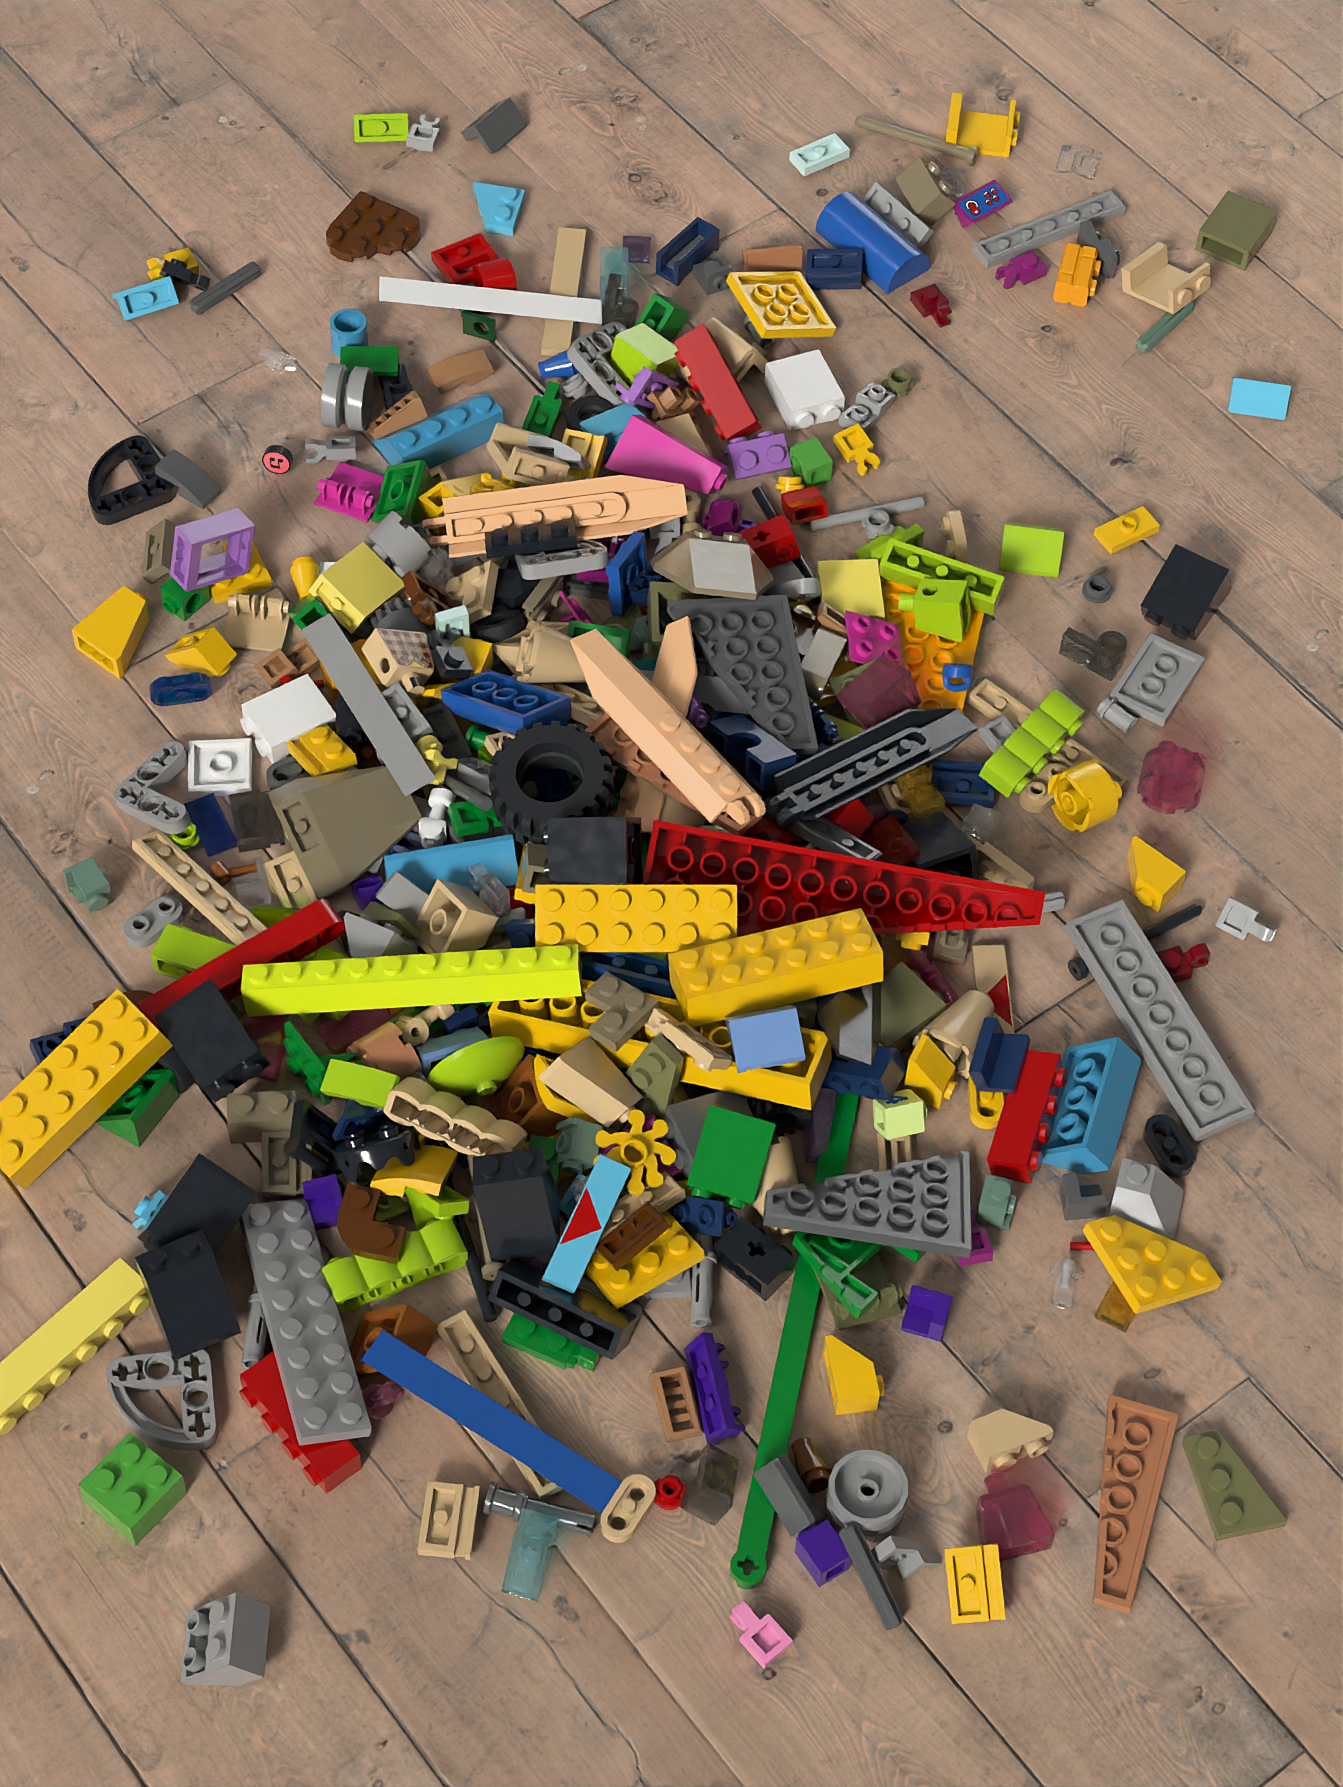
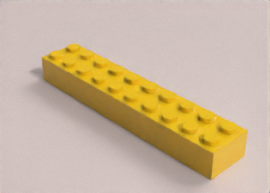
M582 979V996L493 1002L488 1011L492 1038L513 1036L519 1038L524 1046L559 1054L565 1053L590 1036L589 1028L605 1013V1011L586 1001L585 991L595 982ZM646 993L659 1001V1009H663L677 1021L687 1024L678 1000ZM725 1020L692 1027L730 1055L732 1062L727 1070L712 1069L709 1072L696 1066L693 1063L695 1058L691 1055L679 1052L684 1057L679 1081L812 1110L832 1060L831 1044L824 1032L800 1027L805 1052L804 1061L767 1068H756L738 1073ZM644 1024L617 1052L593 1038L592 1040L616 1067L629 1069L657 1036H654ZM664 1036V1038L670 1043L671 1040Z

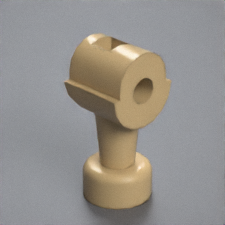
M684 489L688 515L679 517L683 521V525L680 527V536L685 532L693 533L694 529H702L696 523V518L700 517L701 498H698V494L694 490Z
M451 1004L431 1005L415 1017H398L399 1021L395 1025L403 1033L398 1038L404 1044L410 1042L412 1046L420 1043L424 1044L429 1035L428 1027L438 1017L446 1020L454 1014L453 1006Z

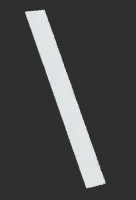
M381 276L379 278V301L602 324V302L597 299Z

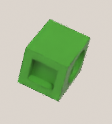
M817 438L799 442L790 447V461L792 465L790 469L796 477H802V484H805V488L819 486L831 481L833 461Z

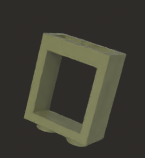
M650 582L647 597L649 660L658 659L664 637L659 632V611H667L668 601L710 599L712 595L693 593L675 582ZM694 646L695 658H704Z

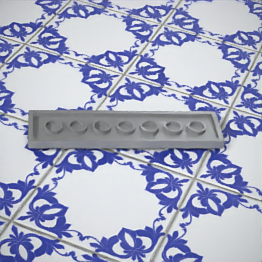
M1120 900L1066 922L1064 928L1193 1140L1198 1142L1253 1118L1255 1110L1124 901Z
M305 1199L249 1204L239 1218V1223L299 1446L369 1437L372 1427L336 1301L322 1272L325 1263L307 1201Z

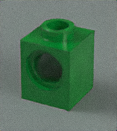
M173 577L160 586L163 608L169 614H175L183 621L189 619L210 601L208 586L185 592Z

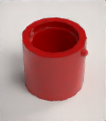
M507 257L485 263L480 262L473 266L472 274L475 287L517 291L515 272Z

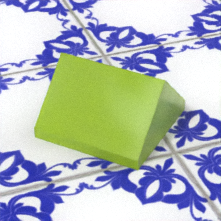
M641 323L615 336L609 364L625 382L632 386L634 377L644 366L670 376L679 364L674 354L678 349L650 327Z
M1004 522L999 571L1058 578L1064 530Z

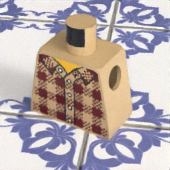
M375 628L361 649L382 684L386 687H391L398 682L404 688L409 698L421 696L425 691L424 684L434 671L426 634L423 632Z

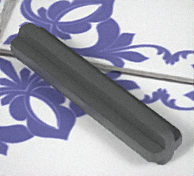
M251 261L190 300L191 310L200 315L261 275L259 265Z
M855 1523L846 1526L839 1531V1536L884 1629L891 1630L898 1627L904 1622V1618L859 1525Z

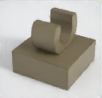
M964 930L937 931L932 961L964 966L969 932Z

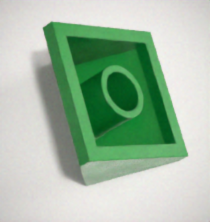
M417 460L387 466L373 514V522L379 524L391 511H394L403 518L400 521L402 525L412 526L419 524L418 497L428 491L431 481V474L425 461Z
M170 1068L146 1071L96 1122L101 1127L140 1148L179 1098L174 1072Z

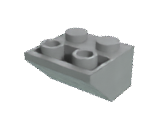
M346 912L344 923L351 957L365 958L420 954L417 951L419 946L413 941L401 937L403 932L395 926L385 923L382 927L378 925V921L364 913H361L360 917Z
M233 1593L189 1610L185 1623L186 1635L184 1654L181 1660V1683L185 1685L241 1686L264 1678L271 1605L239 1593Z

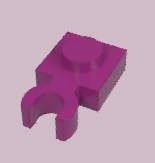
M1031 250L1010 259L1008 266L999 267L996 270L995 279L1005 278L1003 287L1010 289L1015 285L1016 281L1020 280L1023 285H1026L1046 276L1048 267Z
M971 1209L972 1249L969 1258L956 1257L959 1267L993 1261V1249L985 1227H976V1214L973 1209Z

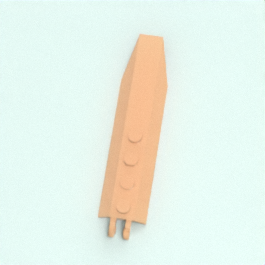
M616 475L442 498L445 517L423 520L422 526L426 529L446 526L447 535L431 536L426 538L425 542L430 547L449 544V558L486 554L485 532H491L498 528L513 529L528 524L543 525L558 520H574L577 541L630 535L634 531L638 532L688 515L683 484Z
M688 616L666 626L652 678V683L685 718L698 674L690 618ZM627 771L624 785L620 790L621 797L614 817H641L642 833L651 835L654 820H660L666 794Z
M597 629L570 640L593 699L710 823L722 812H727L741 825L749 822V812L755 817L765 814L766 808L761 799L762 797L655 685Z

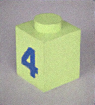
M912 1090L897 1091L890 1101L877 1098L872 1100L874 1128L887 1140L925 1132L924 1119L927 1118V1107L924 1100L920 1099Z

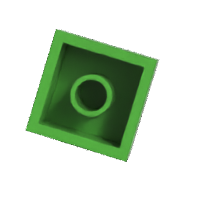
M129 1433L78 1484L83 1502L135 1546L187 1494L183 1476L132 1433Z

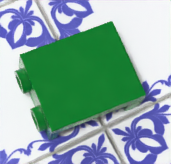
M709 1105L686 1183V1188L692 1189L691 1195L704 1199H711L712 1196L725 1199L724 1205L739 1210H744L745 1205L752 1207L776 1124Z

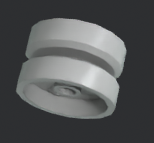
M328 364L321 396V422L323 427L340 428L345 421L349 430L366 431L373 402L374 378L372 368L355 366L349 375L346 365Z
M860 1449L846 1454L835 1464L828 1481L826 1515L831 1526L834 1529L839 1528L842 1530L846 1526L856 1523L859 1525L867 1544H874L891 1536L900 1526L908 1499V1479L902 1466L891 1456L877 1450Z

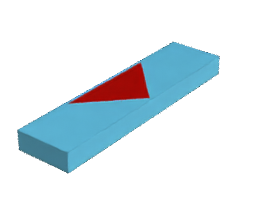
M601 1154L599 1155L543 1275V1281L569 1293H575L631 1168Z

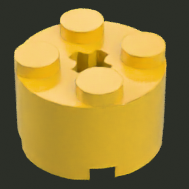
M1095 758L1054 775L1048 784V796L1053 794L1055 804L1051 806L1059 822L1070 831L1080 830L1079 832H1083L1111 819L1117 812L1118 799L1122 797L1120 785L1116 781H1112L1100 761Z

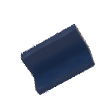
M984 1018L968 1071L977 1091L1016 1092L1031 1041L1029 1035L1004 1034L997 1018Z

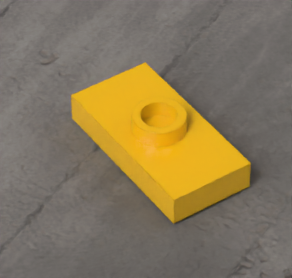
M1141 506L1095 528L1094 536L1110 554H1113L1158 533L1160 524L1144 506Z

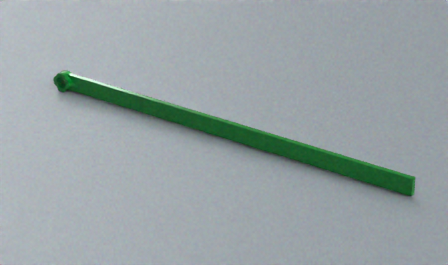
M832 1092L813 1185L824 1183L825 1178L844 1174L859 1095ZM800 1253L798 1254L753 1473L772 1460L787 1454L820 1292V1284L813 1268ZM753 1474L737 1550L730 1561V1576L736 1581L737 1587L742 1589H752L756 1584L762 1583L765 1579L767 1569L765 1557L775 1509ZM750 1562L758 1570H752L750 1575L743 1574V1568L739 1567V1565Z

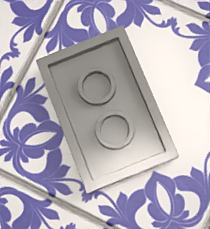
M1150 633L1110 693L1109 698L1111 700L1113 698L1118 700L1117 704L1123 709L1164 727L1203 667L1205 658Z

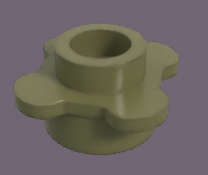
M904 368L892 369L888 374V379L882 381V386L886 390H891L892 393L899 397L906 396L907 390L916 385L915 378L911 377L910 372Z

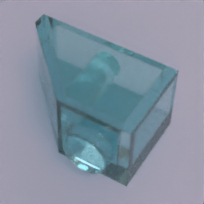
M600 247V300L602 305H628V247Z
M522 1508L511 1543L502 1592L537 1602L558 1537V1517Z

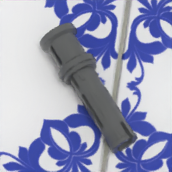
M496 1482L490 1483L483 1509V1514L489 1515L491 1512L512 1517L513 1522L519 1523V1521L523 1522L524 1519L581 1533L589 1537L591 1536L596 1518V1513H589L532 1498L530 1493H527V1490L521 1489L519 1492L498 1487Z

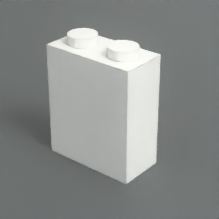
M819 349L766 363L764 384L789 431L838 419L844 412L845 396Z
M308 674L241 704L243 718L240 719V723L244 732L248 736L252 734L262 757L267 756L272 764L292 756L288 751L286 742L291 740L292 743L300 740L299 736L325 724L332 730H336V713Z

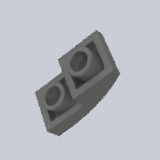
M1091 220L1081 222L1077 239L1078 245L1080 247L1097 248L1096 260L1101 261L1099 272L1109 279L1114 278L1116 266L1120 264L1118 249H1114L1110 238L1101 239L1099 231H1095Z
M175 449L155 465V474L178 486L179 496L202 509L221 493L220 486L203 469Z

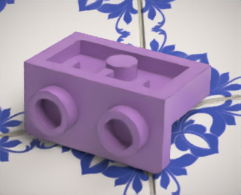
M644 366L634 377L631 387L617 382L614 388L622 393L620 398L633 407L637 405L644 411L649 412L650 409L654 410L656 406L647 398L652 391L663 392L668 386H675L677 388L680 383L670 376Z

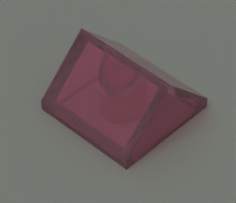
M881 656L836 695L837 699L866 730L907 709H915L922 703L910 670Z

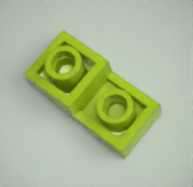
M330 1059L320 1091L328 1096L352 1099L361 1105L384 1109L390 1090L398 1085L400 1077L375 1068Z

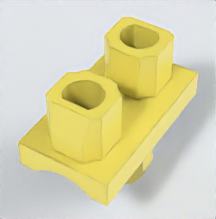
M425 735L418 740L416 748L436 778L429 784H444L446 770L456 769L458 759L444 758L441 755L443 746L433 735Z

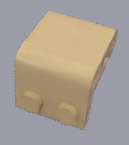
M716 317L710 318L704 324L712 333L738 382L752 365L762 373L765 372V365L768 361L763 357L766 352L755 342H752L750 345L744 340L746 336L734 326L730 329ZM679 363L673 372L691 386L687 378L691 375L687 366L683 368Z

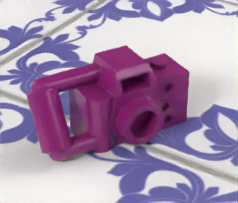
M716 499L712 501L708 514L704 515L702 520L705 530L711 531L714 536H723L725 532L737 533L740 520H742V506L735 502V500Z

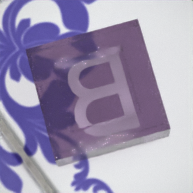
M623 236L622 262L650 264L651 237Z

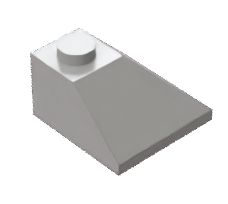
M1122 1157L1108 1217L1116 1215L1174 1241L1184 1190L1157 1166Z

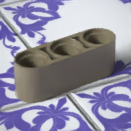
M821 627L818 628L801 663L806 690L809 693V697L817 701L820 700L847 642V638Z

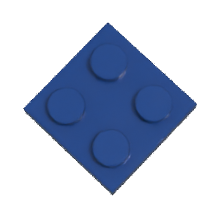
M634 531L628 540L621 544L620 550L613 559L609 560V564L606 567V575L609 577L608 600L611 602V614L623 616L632 604L629 585L647 565L645 533Z

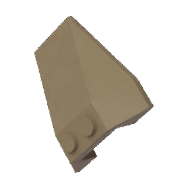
M694 529L693 533L685 532L651 559V566L655 572L696 594L756 600L774 584V577L748 542L745 539H741L742 535L737 533L725 532L723 536H714L709 530Z

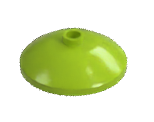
M513 1036L494 1037L473 1043L452 1053L439 1062L429 1073L428 1082L436 1092H448L459 1097L489 1095L496 1091L497 1086L506 1081L518 1067L524 1056L525 1047L519 1038Z

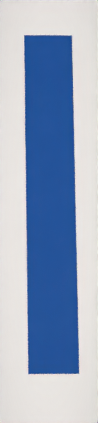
M384 1330L381 1331L361 1359V1361L600 1513L603 1512L622 1481Z

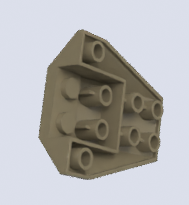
M386 766L299 778L268 792L277 816L318 900L325 899L348 888L413 829L422 818L411 794L405 797Z

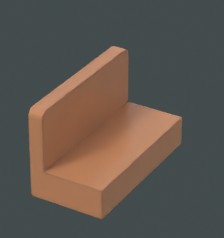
M801 245L742 250L745 272H801L803 256Z

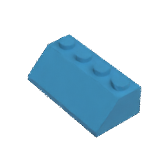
M488 393L473 394L427 415L428 417L422 421L374 440V445L390 465L423 460L426 462L428 469H431L489 442L495 425L503 423V410Z
M513 835L384 856L386 881L397 870L430 894L437 879L469 887L487 906V892L516 887L518 865Z
M1119 1037L1066 1048L1062 1065L1063 1068H1067V1082L1065 1087L1060 1088L1058 1093L1059 1108L1057 1114L1051 1116L1050 1139L1048 1143H1043L1041 1150L1042 1163L1083 1175L1110 1170L1142 1060Z

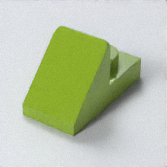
M445 1184L439 1196L423 1194L410 1187L406 1190L408 1202L418 1230H421L427 1222L436 1218L449 1220L453 1219L454 1215L468 1214L469 1200Z

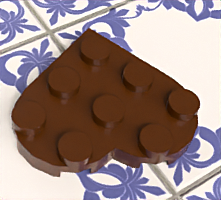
M360 191L328 227L326 243L333 256L347 262H353L352 258L364 256L370 259L377 253L391 255V251H401L403 249L407 253L416 247L420 240V221L416 215H412L404 209Z

